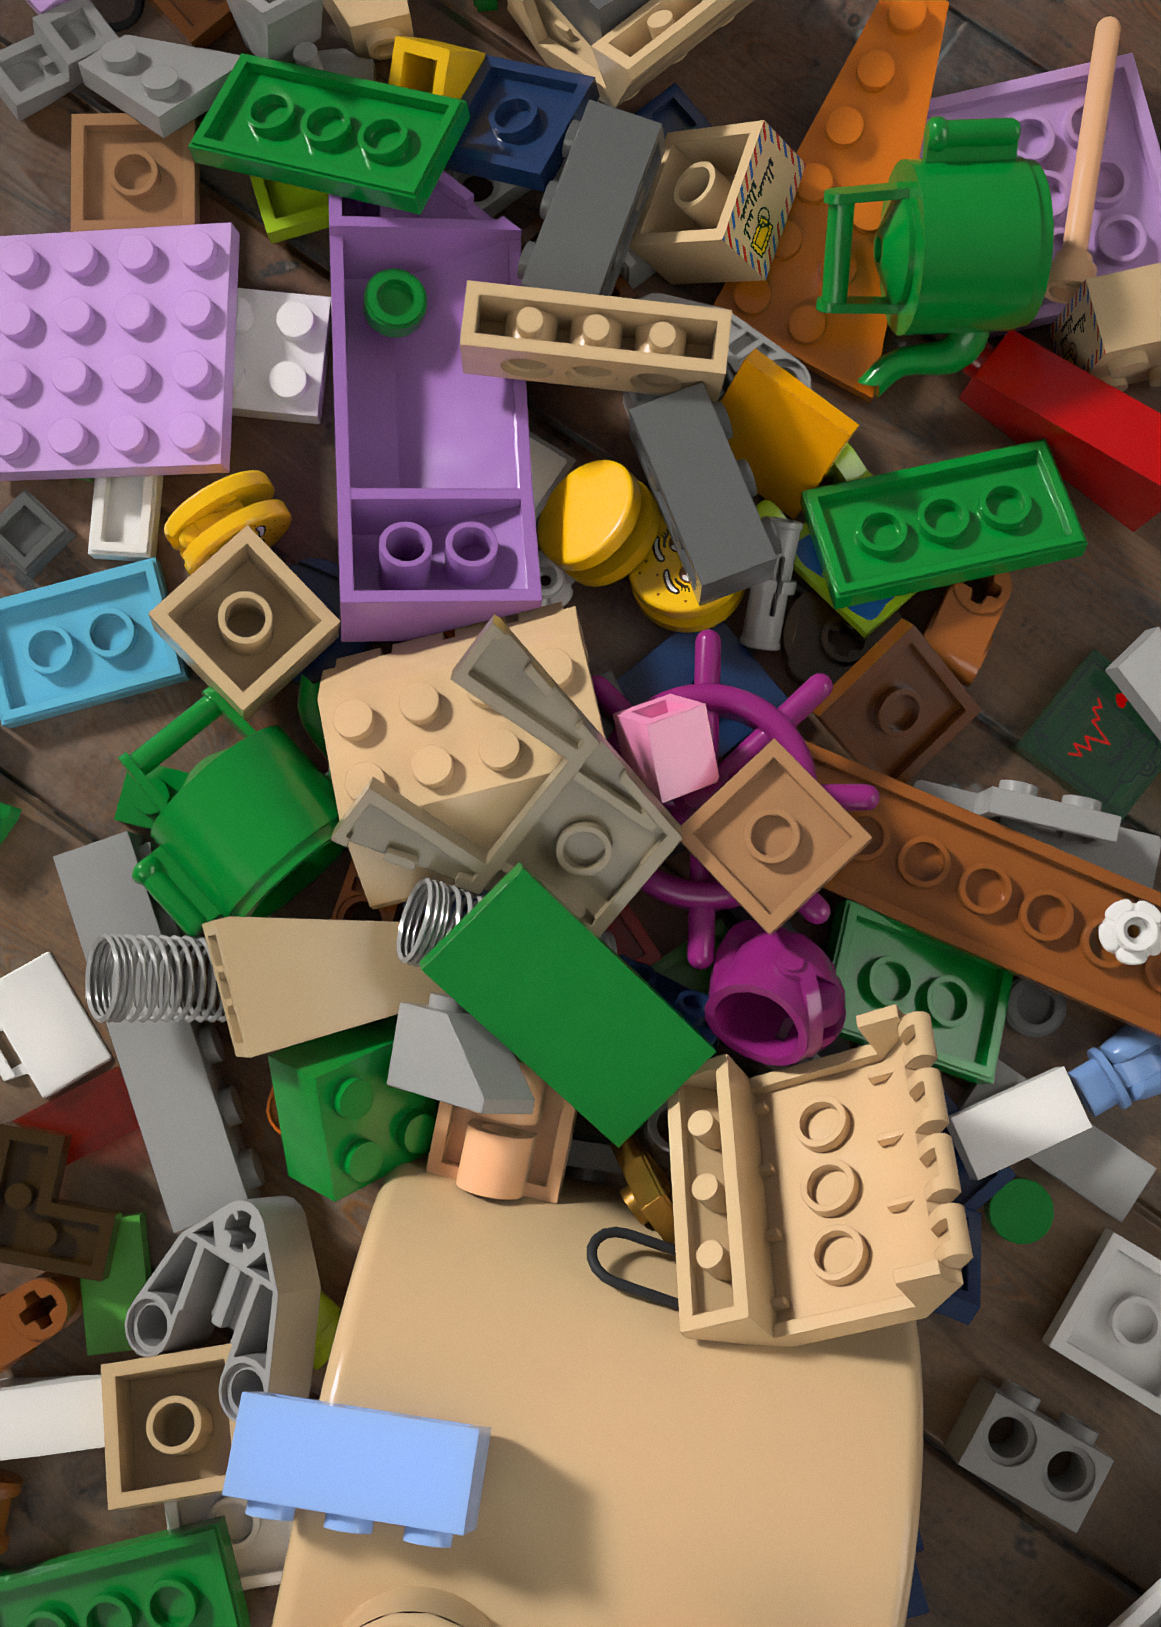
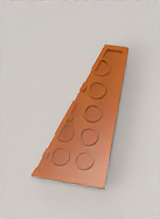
M946 0L878 1L796 152L806 163V167L767 279L726 282L713 305L732 310L734 315L798 359L808 370L869 403L873 399L874 387L860 384L857 380L881 357L888 322L885 314H832L816 310L817 298L822 296L828 204L824 203V191L834 187L888 183L891 172L897 162L902 159H918L920 157L949 2ZM883 201L855 203L847 296H881L880 278L874 262V239L881 221Z

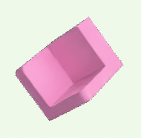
M668 694L613 714L622 759L661 803L712 785L718 781L719 773L705 703Z

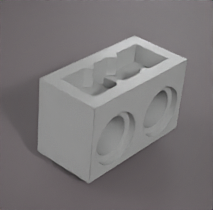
M979 1377L943 1446L958 1465L1077 1533L1114 1463V1460L1095 1444L1099 1433L1064 1411L1057 1421L1037 1410L1041 1399L1007 1378L1004 1379L999 1388L986 1379ZM1013 1417L1014 1429L1010 1437L1001 1443H990L988 1441V1434L992 1424L1000 1418ZM1071 1451V1462L1068 1469L1058 1476H1048L1047 1467L1051 1458L1059 1452Z

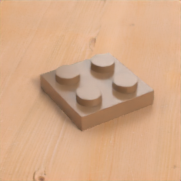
M127 113L72 114L71 233L78 231L200 224V164L195 163L188 148L189 143L200 126L198 118L196 117L163 138Z
M774 738L681 825L683 839L680 842L766 933L771 936L872 841V836Z

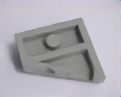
M125 34L118 39L105 43L99 51L80 61L78 66L85 86L165 138L210 109L240 55Z

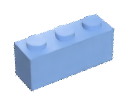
M242 1392L222 1495L247 1499L245 1514L253 1517L293 1521L296 1508L325 1512L323 1527L327 1529L354 1534H372L374 1521L405 1526L403 1541L423 1546L450 1548L452 1547L453 1534L463 1536L477 1527L492 1427L270 1392Z

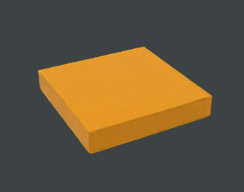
M756 348L744 359L721 400L732 426L733 438L729 439L728 442L736 461L742 458L746 459L756 482L757 493L766 500L772 501L793 520L802 511L800 505L801 492L818 488L859 427V424Z

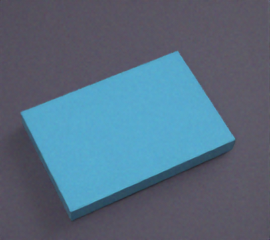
M156 557L0 598V720L2 726L11 729L191 680L187 663L154 630L148 615L153 608L169 595L161 562Z

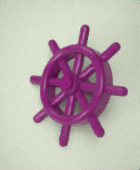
M707 629L701 631L695 641L694 684L675 687L661 692L643 703L668 694L705 703L719 779L712 785L662 803V805L667 810H671L669 813L682 825L774 738L817 781L810 751L796 727L830 695L833 689V682L830 677L823 673L814 674L777 709L768 701L749 691L720 684L721 638L714 630ZM593 675L591 678L598 707L615 724L614 713L634 706L605 677ZM720 718L742 723L755 730L719 764ZM615 727L607 741L621 756ZM820 784L846 811L872 810L878 805L880 800L878 790L872 785ZM690 853L689 880L657 869L640 890L662 903L688 910L687 958L692 967L702 970L708 968L714 959L715 911L731 909L741 905ZM817 892L798 912L810 923L822 924L829 918L831 910L827 901Z

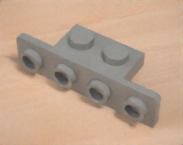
M918 780L912 784V787L1153 889L1161 850V838L1156 835L1120 827L1122 816L1101 812L1102 802L1077 795H1063L1061 802L1037 797L1039 791L1037 786L1014 780H1000L999 787L992 786L979 793L924 780Z

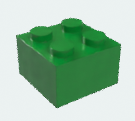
M398 1015L288 1046L268 1055L288 1176L334 1202L386 1176L398 1165L412 1162L430 1152L438 1113L436 1099L387 1085Z

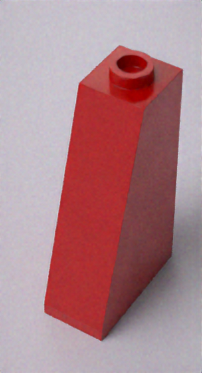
M1014 330L1009 331L996 348L987 342L984 350L974 363L965 367L963 373L971 378V380L959 396L962 402L1019 445L1046 439L1061 477L1133 533L1161 512V413Z

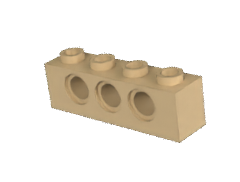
M467 280L460 336L463 373L662 396L703 382L710 400L717 402L726 375L732 310Z

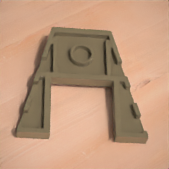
M494 614L453 668L450 680L563 756L562 760L489 852L374 777L371 778L335 826L331 840L347 847L350 841L384 854V861L414 871L416 866L450 877L455 879L454 886L478 895L483 890L490 892L520 862L600 937L683 839L682 826L501 618Z

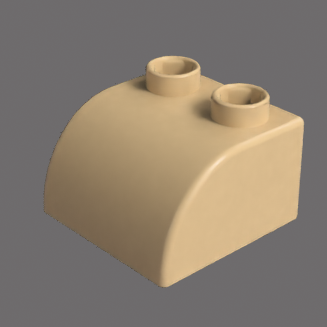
M429 1153L412 1162L398 1165L384 1177L354 1264L319 1400L492 1427L477 1527L463 1536L453 1534L452 1547L439 1548L403 1541L405 1526L374 1521L372 1534L340 1532L323 1527L325 1512L296 1508L272 1627H905L915 1563L923 1465V1385L920 1343L916 1320L795 1347L746 1345L689 1339L680 1333L679 1310L615 1289L601 1282L591 1271L588 1264L587 1245L591 1237L603 1228L614 1226L628 1228L663 1240L650 1222L643 1226L633 1215L620 1194V1190L624 1187L565 1176L562 1192L557 1203L525 1196L516 1200L488 1198L459 1188L456 1185V1179L426 1172ZM617 1237L606 1239L600 1243L597 1249V1257L601 1266L608 1273L678 1298L676 1256Z

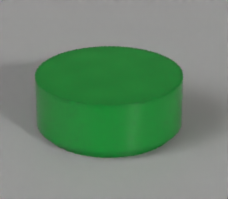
M392 268L376 273L368 281L364 291L363 313L368 324L376 332L391 338L408 336L421 326L427 308V294L420 280L402 269Z
M1015 1176L984 1204V1214L990 1228L1000 1237L1015 1244H1030L1041 1239L1049 1231L1054 1218V1206L1050 1195L1040 1184L1025 1177Z

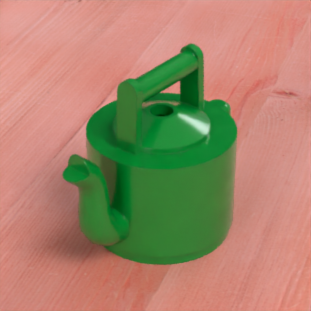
M942 116L932 117L928 120L924 129L922 158L902 159L897 162L891 172L888 183L834 187L824 191V203L828 204L822 296L817 298L816 310L832 314H885L891 330L896 335L948 333L947 336L940 340L899 347L879 357L857 380L860 384L873 386L876 398H879L893 383L903 376H938L959 372L974 363L982 353L990 332L1012 331L1017 327H1025L1036 317L1046 293L1051 270L1054 237L1053 208L1049 184L1041 165L1034 159L1017 155L1021 134V125L1018 120L1014 118L946 120ZM883 201L881 221L874 239V262L880 278L881 296H847L855 203Z
M301 674L297 708L302 726L327 762L328 769L325 774L317 768L282 727L273 725L256 732L211 686H208L201 692L203 697L138 749L130 755L125 752L118 757L125 770L160 812L150 833L159 847L135 865L131 875L132 879L136 884L145 887L186 935L195 938L203 932L202 924L217 920L221 916L223 918L228 916L269 918L310 886L348 849V845L345 847L331 840L334 828L339 822V815L317 700L321 681L313 684ZM222 716L244 739L232 747L213 753L200 761L191 770L180 791L167 803L146 775Z

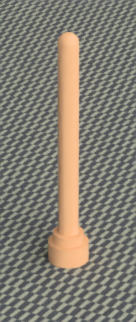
M1111 16L1101 19L1095 30L1062 250L1058 251L1054 255V260H1052L1045 293L1047 299L1061 304H1068L1085 279L1097 277L1098 272L1097 266L1093 263V256L1088 252L1121 33L1120 22Z

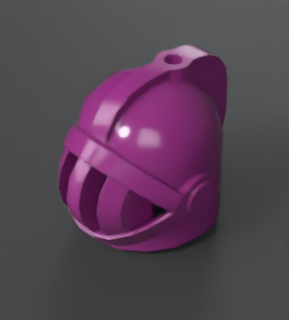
M746 920L735 924L727 932L717 949L711 968L709 999L705 1004V1020L713 1034L721 1039L729 1048L741 1055L767 1065L786 1066L798 1063L799 1060L813 1057L840 1035L847 1013L845 1009V989L839 976L836 974L834 964L824 951L805 934L791 932L780 927L773 935L769 936L755 920Z

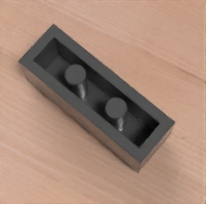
M589 99L582 120L574 119L567 130L562 149V157L566 159V163L559 182L551 180L544 192L540 206V218L544 222L536 243L528 241L522 251L517 269V278L522 280L521 286L604 296L612 295L666 151L662 123Z
M701 382L629 409L630 439L698 605L707 604L771 580L777 560L776 555L782 553L780 538L769 516L760 519L752 497L757 495L756 482L746 459L742 458L736 461L728 440L733 438V431L723 403L721 401L712 403L704 383Z

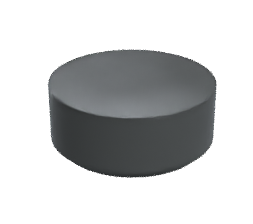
M1014 976L1004 1024L1013 1032L1029 1037L1046 1036L1058 1029L1066 1016V997L1023 978Z

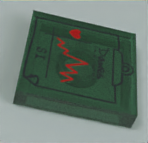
M1094 648L1086 654L1013 749L1072 795L1088 797L1102 802L1101 812L1122 816V821L1161 771V742L1106 673L1105 669L1112 661Z

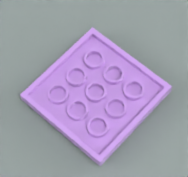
M1133 53L1117 56L1088 245V252L1092 254L1093 263L1098 268L1097 276L1161 262V150ZM1090 62L931 98L926 124L930 118L935 116H942L946 120L1014 118L1020 122L1021 134L1017 155L1036 160L1043 168L1050 188L1054 222L1052 260H1054V255L1062 250ZM923 136V141H922L921 152H920V157H919V158H922V154H923L924 136ZM1044 296L1042 305L1033 321L1025 327H1017L1014 331L1017 332L1052 324L1067 304L1053 302ZM1009 331L990 332L989 338L1007 334Z
M231 222L0 236V481L230 473L240 234Z

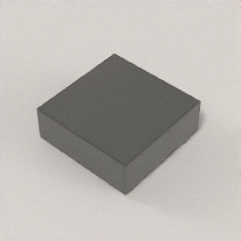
M26 488L0 514V551L32 580L76 537Z

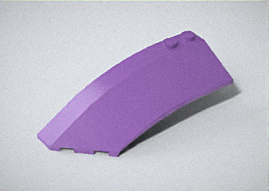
M444 170L421 215L328 194L341 642L408 641L488 621L494 614L500 618L540 608L542 593L532 486L526 380L463 373L460 352V336L467 280L521 286L522 280L517 278V269L521 257L522 230L504 216L495 220L474 204V193ZM386 269H402L413 274L420 280L427 294V308L421 326L412 334L401 338H391L376 332L368 324L363 313L364 291L368 281L376 273Z

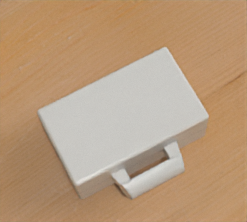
M51 952L42 954L0 978V1032L4 1031L22 1062L18 1066L11 1068L0 1049V1076L3 1081L29 1074L44 1099H49L112 1060V1055Z

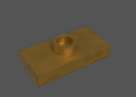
M632 1134L619 1148L614 1143L610 1144L628 1183L626 1187L620 1190V1194L628 1208L643 1226L650 1222L663 1241L675 1244L672 1186L665 1173L635 1134Z

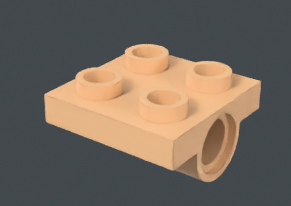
M515 1054L514 1056L535 1099L533 1114H481L440 1101L426 1172L456 1179V1185L459 1188L488 1198L516 1200L525 1196L551 1203L558 1202L562 1192L578 1111Z

